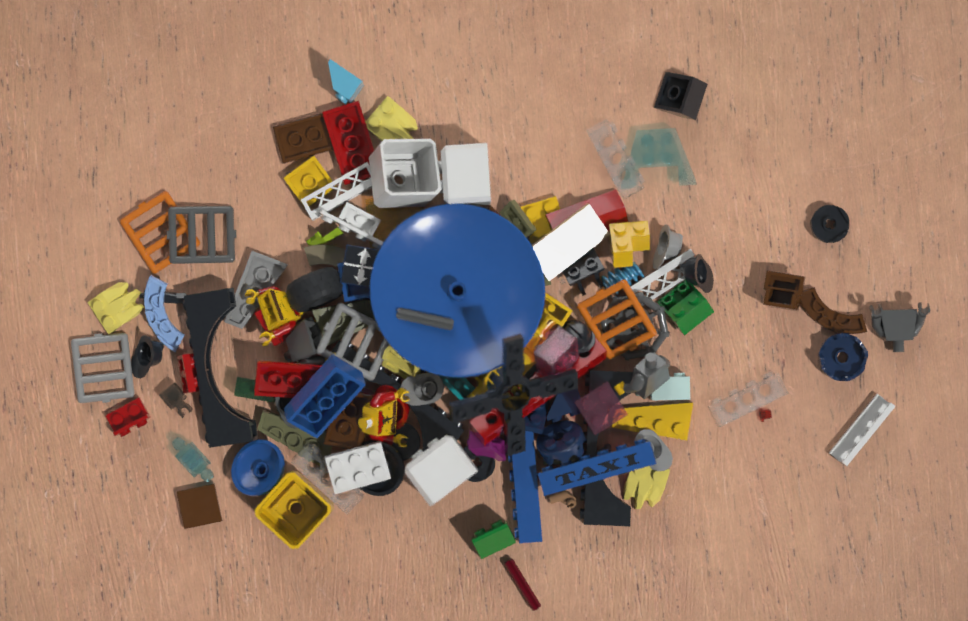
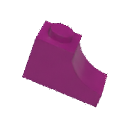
M470 431L467 446L476 456H487L497 461H506L505 443L500 436L484 446L477 436Z

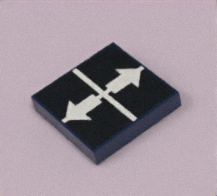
M347 244L340 283L370 288L371 273L379 250Z

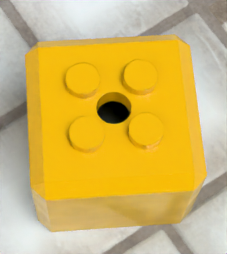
M290 471L255 508V517L289 548L298 549L334 510V505L329 498L299 471ZM293 503H299L302 506L300 513L292 512L291 505Z

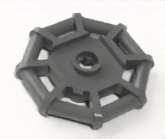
M643 292L635 295L640 304L643 303L653 310L650 313L644 309L652 324L653 317L658 316L660 329L655 328L658 337L652 345H650L648 340L639 344H644L646 349L628 350L620 354L627 361L629 359L645 357L648 353L656 354V351L666 337L670 335L664 306L661 307L645 296ZM627 295L614 296L606 310L628 299ZM634 307L622 310L616 319L609 317L601 322L602 332L605 333L610 330L609 323L614 324L616 327L637 316L638 314ZM640 322L637 326L638 330L629 328L606 340L611 349H615L620 346L614 342L615 340L620 339L627 343L647 332V329Z

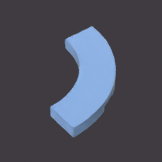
M150 275L144 293L147 321L157 335V338L169 349L176 352L185 334L180 332L167 316L164 295L168 283Z

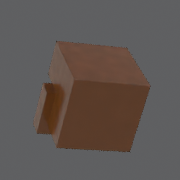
M767 270L764 290L766 292L763 305L798 312L806 277Z

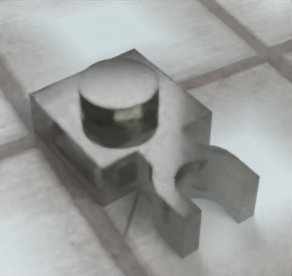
M175 382L159 394L171 410L174 407L178 409V414L181 418L185 416L182 408L188 409L189 412L193 410L189 404L183 401L187 396L183 394V391Z

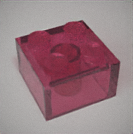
M560 326L555 331L552 330L548 334L547 339L534 350L537 372L545 377L567 371L579 358L577 338Z
M607 381L574 401L594 435L628 415Z

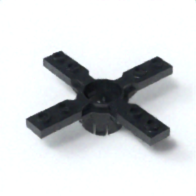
M521 334L502 338L503 367L495 370L499 376L495 372L489 375L488 378L490 380H487L488 391L449 403V419L452 423L488 414L494 408L504 412V443L507 456L526 451L525 419L522 409L529 403L531 398L537 396L545 398L578 389V372L575 369L541 378L527 379L522 376L524 372V337ZM511 386H514L510 390L514 396H512L509 392L505 393V391Z

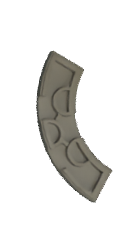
M331 245L304 247L310 266L328 264L338 267V263L344 262L346 250Z

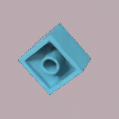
M330 59L328 65L333 90L336 93L335 96L344 104L347 102L352 103L363 88V81Z

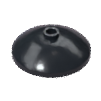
M374 440L365 441V442L363 443V445H367V444L374 443V442H377V441H374ZM381 441L391 479L359 488L373 496H385L394 492L401 485L405 475V465L402 456L396 448L384 441Z

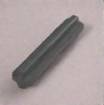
M398 308L396 318L445 330H452L454 324L453 319L404 308Z

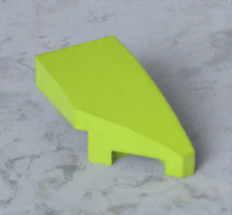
M337 227L323 237L318 231L306 242L309 246L320 245L330 242L344 233Z

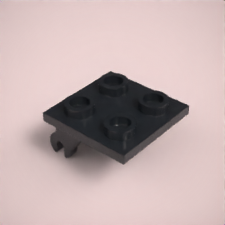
M594 248L562 271L570 286L577 284L582 296L586 295L580 280L592 274L599 287H603L598 273L605 269Z

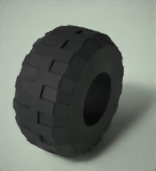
M333 267L318 269L288 284L286 296L292 309L300 313L310 311L339 298L343 294V285L340 283L339 271Z

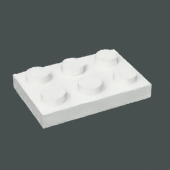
M381 441L324 456L335 494L391 479Z

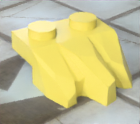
M389 96L385 98L365 121L367 129L381 141L384 139H414L409 132L418 129L416 120Z
M118 282L88 302L108 335L125 323L130 322L144 308L142 304H136V299L141 292L137 289L128 292V282Z
M391 345L384 350L382 366L404 379L410 376L415 378L417 374L421 373L422 369L401 357Z
M647 466L630 471L623 488V500H629L630 497H634V509H641L645 500L648 501L649 506L653 507L662 497L670 469L656 471Z

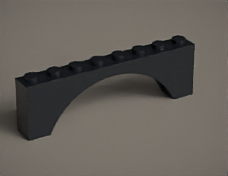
M234 288L185 295L183 307L187 312L186 326L190 330L191 338L189 339L191 349H193L194 367L196 368V378L200 391L199 403L203 409L202 422L206 427V443L211 448L258 440L256 421L240 414L229 405L220 393L212 372L211 350L214 336L223 319L230 311L237 307Z
M341 340L335 345L331 351L332 353L337 352ZM349 342L342 358L353 363L357 352L353 349L354 345ZM365 353L360 367L370 371L373 363L369 361L370 356ZM380 365L374 380L371 381L364 378L365 381L392 386L397 391L402 385L399 383L401 379L393 373L389 376L384 372L386 368ZM431 404L409 405L420 424L423 452L429 448L427 444L436 437L440 440L445 435H452L458 440L464 432V429H462L463 424L460 422L452 423L446 417L448 413L440 407L436 410Z
M589 370V374H585V386H588V393L584 395V405H588V410L584 412L583 424H587V432H583L586 441H583V443H586V451L583 452L582 456L590 455V458L597 456V439L605 417L615 404L631 394L625 392L619 396L614 387L622 381L625 384L631 383L633 372ZM603 479L585 484L584 489H581L580 500L584 501V509L580 508V520H583L584 525L630 526L631 507L618 499L610 491Z

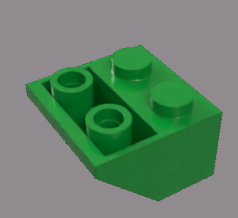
M686 280L682 281L657 301L658 305L664 306V312L684 336L714 313L707 299L693 284L687 283Z
M501 519L492 523L491 528L487 530L481 528L473 532L474 536L471 539L481 559L516 543L507 521L502 522Z

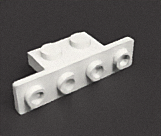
M346 202L338 218L324 210L319 212L322 215V220L330 224L334 221L339 224V229L347 233L351 230L356 233V238L364 242L366 240L373 242L372 246L379 250L384 243L373 237L381 220Z

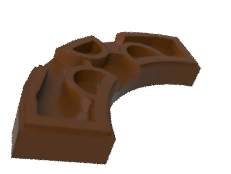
M815 287L803 290L800 304L808 316L817 324L837 333L860 334L867 332L863 314L846 315L835 312L823 303Z

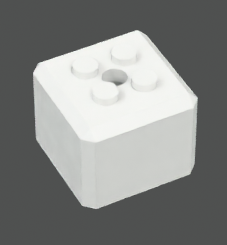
M384 139L369 156L374 204L379 208L425 207L441 191L436 143L431 139ZM400 176L403 179V184H397L394 177Z
M487 143L445 145L441 150V161H438L439 174H442L443 179L440 180V193L444 195V202L446 204L474 206L491 205Z
M445 435L440 440L436 437L427 444L429 447L423 452L420 449L412 455L413 460L405 468V474L430 507L478 471V468L452 435Z

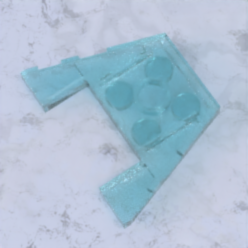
M676 128L637 130L622 182V189L639 188V168L678 166L679 186L697 185Z

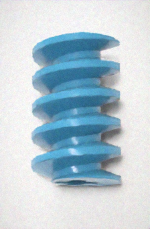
M633 262V266L621 267V270L614 268L615 274L609 271L607 273L608 278L604 275L601 276L605 289L621 280H626L631 287L632 279L635 282H639L638 275L645 278L635 262Z

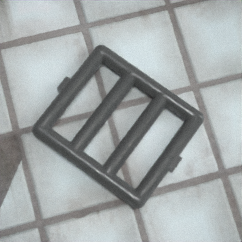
M232 206L170 207L168 209L169 231H167V240H169L170 263H232L235 261L234 238L237 237L236 230H234V209ZM176 214H188L189 256H177ZM195 214H207L208 256H196ZM215 214H226L227 255H216Z

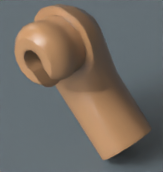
M565 490L548 495L551 504L561 501L568 508H574L577 504L575 496Z

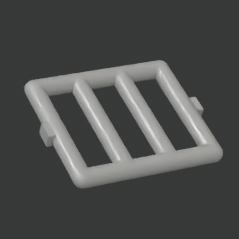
M338 303L329 323L327 322L323 328L325 332L316 352L327 359L332 354L360 370L364 378L372 381L375 379L382 360L384 361L382 356L389 343L384 337L370 371L360 367L375 330L380 331L376 320L343 303ZM343 312L352 318L338 350L334 354L326 350V347ZM358 321H361L369 326L352 363L342 357Z
M101 333L94 334L92 337L71 340L77 400L79 403L97 401L105 403L111 402L114 399L130 398L135 395L128 335L126 333L109 335ZM121 341L122 352L80 357L79 346ZM123 360L124 371L82 376L81 365ZM125 379L126 390L91 395H85L83 384Z

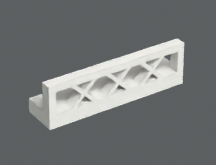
M368 162L301 199L313 221L322 216L319 214L320 210L328 213L372 188L371 178L366 181L357 179L359 171L367 168L370 173ZM345 179L353 180L352 189H340L342 181ZM329 188L337 190L336 197L332 200L324 198L325 192ZM312 198L320 199L319 207L311 211L307 201Z
M689 249L632 285L631 289L634 293L637 291L647 292V297L649 293H652L654 295L649 298L651 300L655 299L685 280L684 276L680 278L681 269H675V267L683 264L688 259L695 258L693 251ZM671 270L679 272L678 278L674 282L666 280L667 272ZM655 280L663 282L661 290L658 292L650 291L651 283Z
M876 394L831 449L829 454L841 464L848 466L895 408V405L887 402L879 394Z

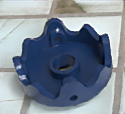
M846 333L835 334L827 338L822 343L818 353V362L822 371L829 378L837 381H851L858 377L864 371L868 358V351L860 339ZM840 352L847 354V360L844 363H840L837 360V355Z
M569 420L558 421L544 428L543 434L538 435L536 445L548 465H552L554 459L565 463L573 455L581 457L584 452L583 441H586L582 428L577 423Z

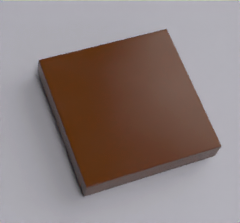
M215 483L177 491L184 529L223 521Z

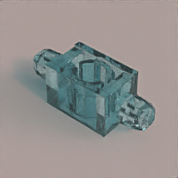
M177 437L172 442L173 447L180 451L175 457L193 477L201 474V478L209 482L214 477L213 472L206 468L211 462L193 442L185 445L186 442L182 438Z

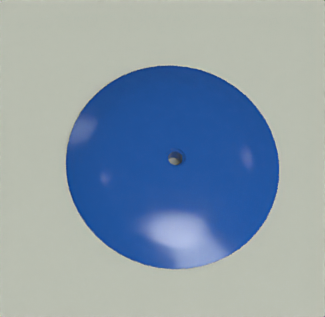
M445 204L427 208L412 215L390 233L381 246L373 265L370 280V299L373 314L380 331L401 357L416 367L433 374L447 377H470L488 373L503 366L502 338L521 334L524 337V347L528 344L542 317L545 302V281L542 267L534 248L514 224L497 213L482 207L467 204ZM454 287L460 288L462 295H454L452 289ZM398 308H404L453 319L452 330H445L397 319Z

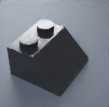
M665 72L654 108L682 118L696 120L708 84L692 76Z

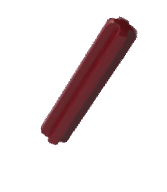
M513 559L507 560L504 565L533 611L539 609L541 604Z

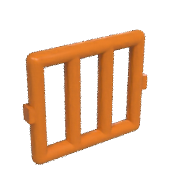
M167 191L162 192L147 203L145 201L138 205L139 208L120 220L121 226L153 274L172 264L169 261V257L158 264H155L150 257L152 253L168 244L169 240H167L166 235L145 249L140 238L167 222L168 212L137 232H134L129 223L164 200L169 208L177 207ZM176 214V219L181 225L176 229V236L179 237L183 233H186L188 236V222L183 214ZM196 236V248H197V247L200 245V241H199V239H198L197 236ZM188 244L177 251V256H184L189 253Z
M621 280L605 290L602 288L596 291L595 295L577 305L588 327L607 350L606 357L608 359H613L628 350L633 351L638 348L637 345L657 335L656 329L626 280ZM621 289L624 290L628 299L593 318L591 317L587 307ZM630 306L634 307L638 314L637 316L601 334L596 324ZM640 322L644 324L647 332L613 350L610 349L606 340Z

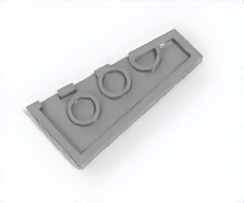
M252 251L235 293L237 307L229 312L224 322L243 329L259 307L257 298L253 304L246 303V299L251 297H245L246 291L253 289L255 292H258L259 289L274 286L288 264Z

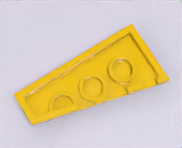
M693 402L614 409L611 428L634 432L648 429L654 431L658 436L687 440Z

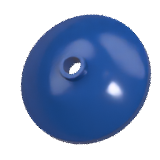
M255 440L246 444L236 454L232 463L231 476L234 485L240 492L248 496L257 497L269 493L283 476L285 468L284 456L278 446L267 440Z

